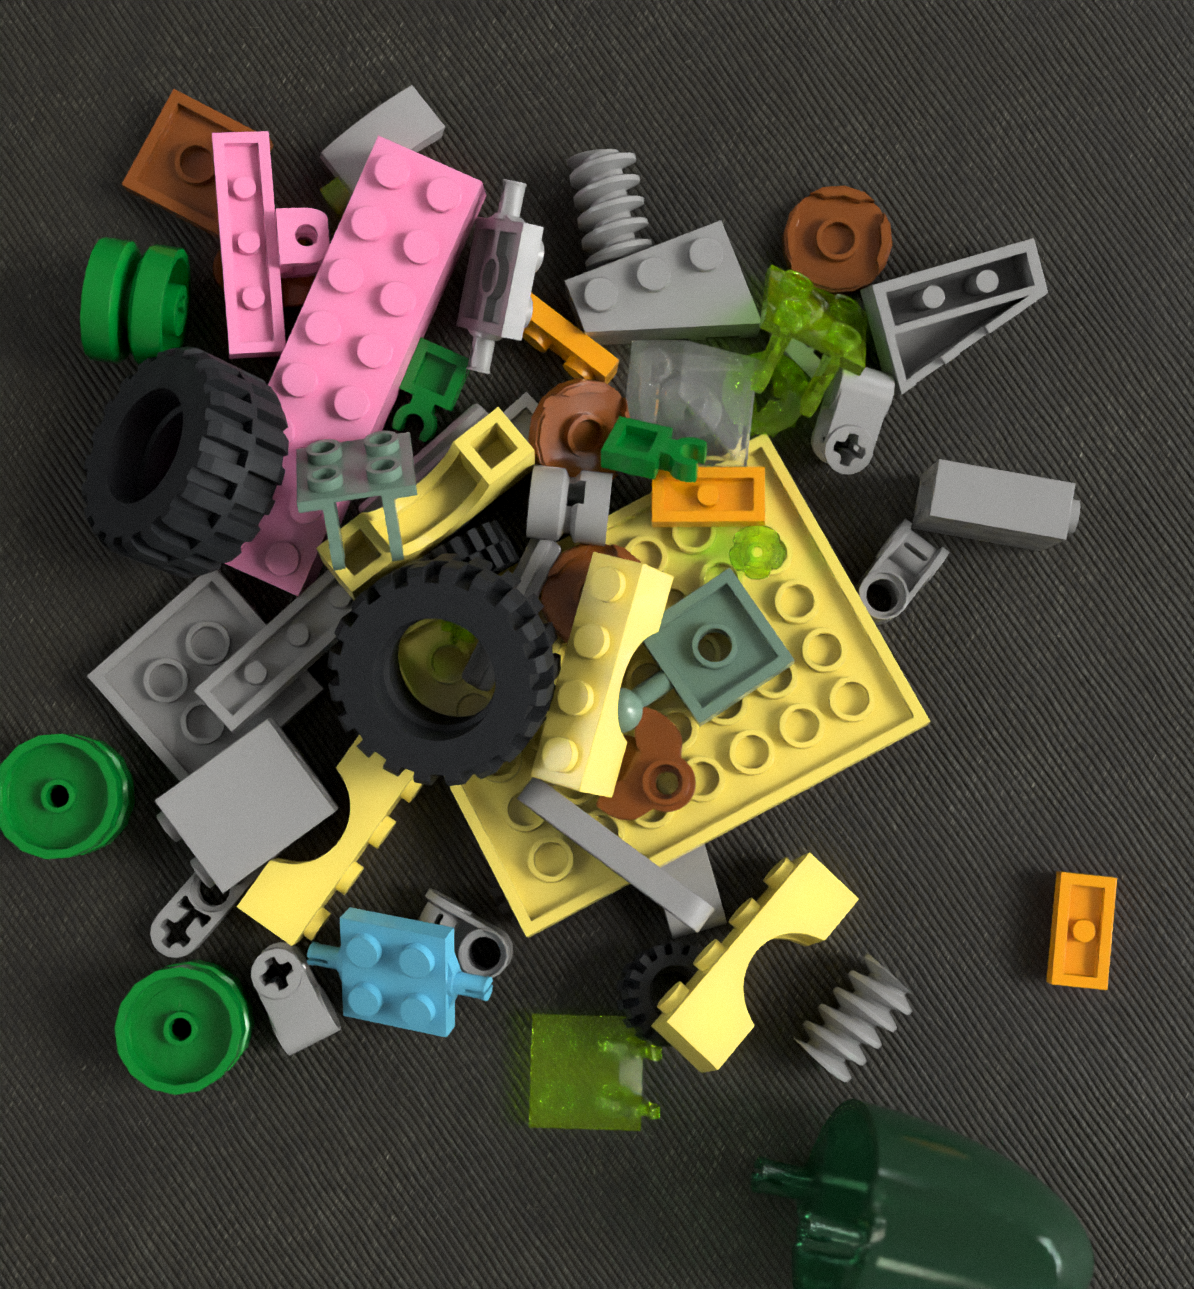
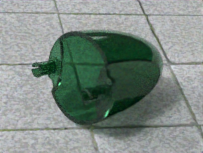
M854 1098L848 1099L837 1106L825 1122L813 1146L809 1160L803 1167L770 1160L763 1156L757 1157L754 1163L755 1168L761 1169V1174L752 1172V1192L758 1194L765 1193L797 1201L796 1212L799 1218V1225L796 1228L791 1262L793 1289H1088L1094 1276L1095 1255L1091 1240L1073 1210L1054 1190L1025 1168L982 1143L935 1122L896 1109Z

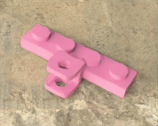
M269 131L212 133L229 359L281 356L286 345L281 278L317 275L330 246L328 217L324 212L313 208H277L275 211ZM305 239L310 241L313 245L303 246L299 244L297 241Z

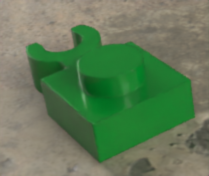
M420 338L399 389L413 394L410 404L402 406L395 413L393 428L403 431L408 418L412 415H419L424 422V428L420 433L419 440L427 443L431 441L437 431L435 410L437 406H440L446 410L453 411L470 371L466 369L469 358L424 338Z
M619 416L601 449V467L654 480L659 470L668 471L672 477L679 481L696 482L698 478V463L705 464L707 442L694 437H684L675 440L672 439L673 428Z

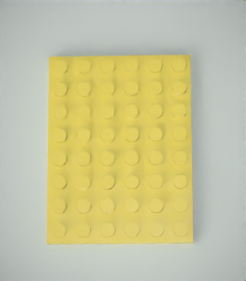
M766 432L701 466L765 467V527H652V492L608 515L605 544L624 547L641 563L674 576L665 610L728 568H731L795 660L792 666L701 727H699L674 689L647 706V708L654 709L665 715L677 727L682 736L681 758L691 766L696 777L695 793L691 801L680 810L662 812L652 809L636 820H619L597 807L596 803L600 795L580 792L544 781L660 868L930 723L928 716ZM571 536L557 542L561 547V553L580 544L574 543ZM518 563L497 575L502 576L507 570L513 574ZM540 593L538 599L541 602L542 595ZM541 609L538 615L542 620L543 624L547 623V620L545 619ZM423 619L411 625L401 637L398 652L400 671L410 692L426 707L448 716H471L483 710L494 695L495 683L491 690L482 691L462 679V673L479 640L458 624L442 619ZM721 633L705 635L698 645L701 656L711 662L724 660L732 649L730 640ZM557 638L552 644V651L561 655L562 665L567 645ZM643 643L638 646L632 655L620 688L632 690L635 686L660 670ZM558 676L555 679L554 685L557 683ZM546 720L522 752L511 762H504L496 773L483 779L473 774L466 784L449 786L523 932L528 938L630 884L517 799L532 779L531 772ZM635 728L622 734L635 737ZM665 773L660 776L657 783L659 791L662 794L673 793L678 787L676 775Z

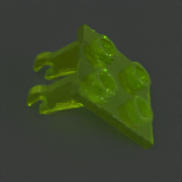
M771 264L765 277L760 328L772 333V337L752 375L751 381L753 383L750 386V390L758 394L764 391L776 365L791 339L794 338L824 353L800 401L802 407L799 413L810 418L817 410L824 392L839 367L858 376L865 369L867 314L852 298L843 294L833 295L815 287L811 280L802 273L794 270L784 271Z
M533 1013L529 1128L641 1131V1116H648L651 1120L660 1118V1105L649 1103L642 1097L643 1058H650L651 1061L662 1060V1047L650 1045L634 1036L637 1031L633 1027L627 1028L623 1022V1019L627 1016Z

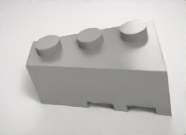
M721 220L565 280L566 298L578 328L599 345L654 342V340L688 338V341L706 340V337L725 336L749 338L757 337L762 326L761 318Z
M1032 238L874 284L861 289L860 292L881 370L894 376V395H902L937 368L960 355V352L983 336L990 334L1048 293L1035 240Z

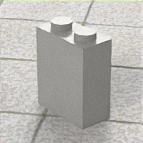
M939 459L920 476L912 529L1043 551L1065 541L1067 533L1073 534L1075 532L1080 515V501L1073 499L1076 483Z
M274 717L266 719L155 800L162 810L156 816L165 832L175 842L181 839L185 841L196 856L190 860V863L198 877L209 888L216 884L222 893L339 809L337 803Z

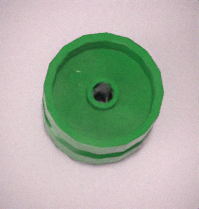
M110 237L98 240L89 258L81 295V341L84 353L90 360L119 364L125 361L131 353L135 362L140 365L147 358L157 357L159 352L173 348H182L187 329L191 296V270L188 255L184 248L155 244L149 246L142 256L134 241Z
M80 734L39 735L18 745L0 765V828L4 836L23 852L43 859L70 858L90 854L111 844L128 824L135 804L134 779L124 758L104 741ZM61 788L68 790V801L60 800Z
M198 959L171 963L137 982L120 1004L114 1027L118 1054L129 1073L152 1090L173 1095L200 1091L234 1067L248 1048L254 1027L251 998L240 980L219 964ZM182 1018L188 1020L192 1030L189 1029L182 1032L178 1021Z

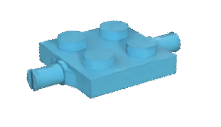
M349 907L340 917L341 946L335 947L313 941L308 948V965H316L338 971L342 981L343 1016L447 1037L455 1027V1000L458 995L488 1001L492 993V977H484L461 971L454 953V927Z

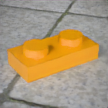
M531 293L533 313L528 326L524 328L522 337L540 352L545 353L549 348L566 362L563 364V367L574 379H593L608 384L617 373L619 359Z
M698 467L696 482L679 481L672 477L668 471L659 470L655 480L652 479V527H765V467Z
M1056 871L1046 982L1052 985L1107 990L1117 878Z

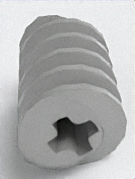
M596 149L585 151L566 159L567 165L574 169L569 175L570 185L578 190L573 197L574 206L583 212L577 218L578 228L588 233L581 240L582 250L588 254H593L585 261L586 270L591 271L652 247L650 239L635 238L634 235L635 232L648 226V219L644 217H631L630 211L644 205V198L642 196L627 195L626 190L640 183V177L636 174H623L622 171L623 168L636 162V155L629 152H619L616 149Z
M865 954L863 957V961L870 974L866 976L851 970L847 975L855 991L851 993L842 988L835 987L832 992L840 1007L834 1009L825 1004H820L817 1008L825 1024L820 1026L805 1020L802 1025L810 1040L805 1043L795 1039L829 1073L847 1083L851 1080V1075L844 1063L846 1059L862 1066L867 1062L859 1045L864 1043L876 1049L881 1047L882 1043L875 1031V1027L879 1026L894 1032L897 1026L890 1011L893 1009L908 1016L912 1012L905 997L907 992L912 993L870 954Z

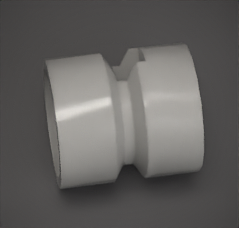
M534 465L528 505L526 538L558 541L566 533L570 534L574 543L605 546L613 473L582 470L574 478L569 476L565 468Z

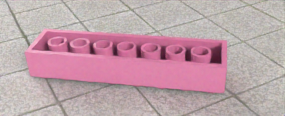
M378 135L268 384L276 393L288 424V428L283 431L289 440L288 455L283 457L282 467L285 469L282 485H277L272 498L275 500L274 506L270 514L264 515L258 525L260 531L252 542H245L240 547L242 553L233 561L224 564L296 596L302 594L316 581L323 565L316 548L326 541L328 536L323 510L298 512L296 449L306 448L311 443L324 439H333L338 442L364 439L371 433L383 430L401 390L399 389L418 342L420 338H424L486 198L482 181ZM351 500L336 502L340 525Z

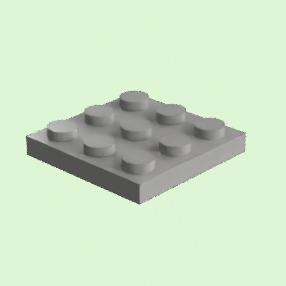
M219 569L202 576L200 575L87 675L180 782L266 719L274 717L279 726L283 728L326 690L307 669L236 734H233L194 692L202 682L267 625L265 620Z

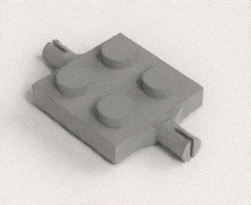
M503 179L498 213H494L489 218L477 217L456 324L458 327L467 328L471 336H473L469 362L466 368L468 370L490 374L495 341H499L504 337L522 341L524 328L528 326L532 317L533 301L530 295L535 272L539 270L544 257V244L542 242L544 227L525 223L520 218L525 187H527L525 183Z

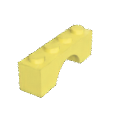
M497 407L453 441L450 449L438 465L416 484L417 495L396 499L404 560L392 561L382 507L375 511L360 513L341 528L346 569L334 571L328 539L316 548L323 564L349 596L355 600L364 590L394 569H399L412 560L422 558L533 471L535 450L501 409Z
M593 552L531 777L580 792L612 798L627 745L618 721V699L622 679L627 665L638 646L647 637L659 631L674 576L643 563Z
M360 735L336 767L346 784L350 798L349 821L341 839L329 852L318 859L293 861L275 858L270 860L237 906L291 946L300 942L303 936L311 941L316 937L331 916V913L324 908L336 890L345 895L363 871L364 867L357 863L359 857L369 844L378 849L393 829L396 821L389 817L401 798L410 803L424 785L415 783L413 780L414 772L405 769L399 776L384 770L383 765L386 759L377 752L368 758L357 747L363 740Z
M810 852L791 861L787 857L780 860L764 878L763 881L769 887L757 901L752 897L749 898L732 915L729 923L734 929L722 943L717 939L713 940L697 956L693 965L699 970L686 985L681 981L676 983L657 1005V1008L662 1013L651 1026L701 1073L719 1070L754 1027L746 1008L743 985L746 969L756 951L772 939L788 940L805 947L825 941L859 900Z

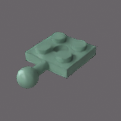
M728 568L665 610L659 631L650 635L642 642L660 670L635 686L632 690L620 688L618 699L620 730L622 733L633 730L641 721L643 708L672 689L675 690L699 727H701L794 664V658L731 568ZM709 633L725 635L732 645L730 654L719 662H711L704 659L699 653L698 645L705 635Z

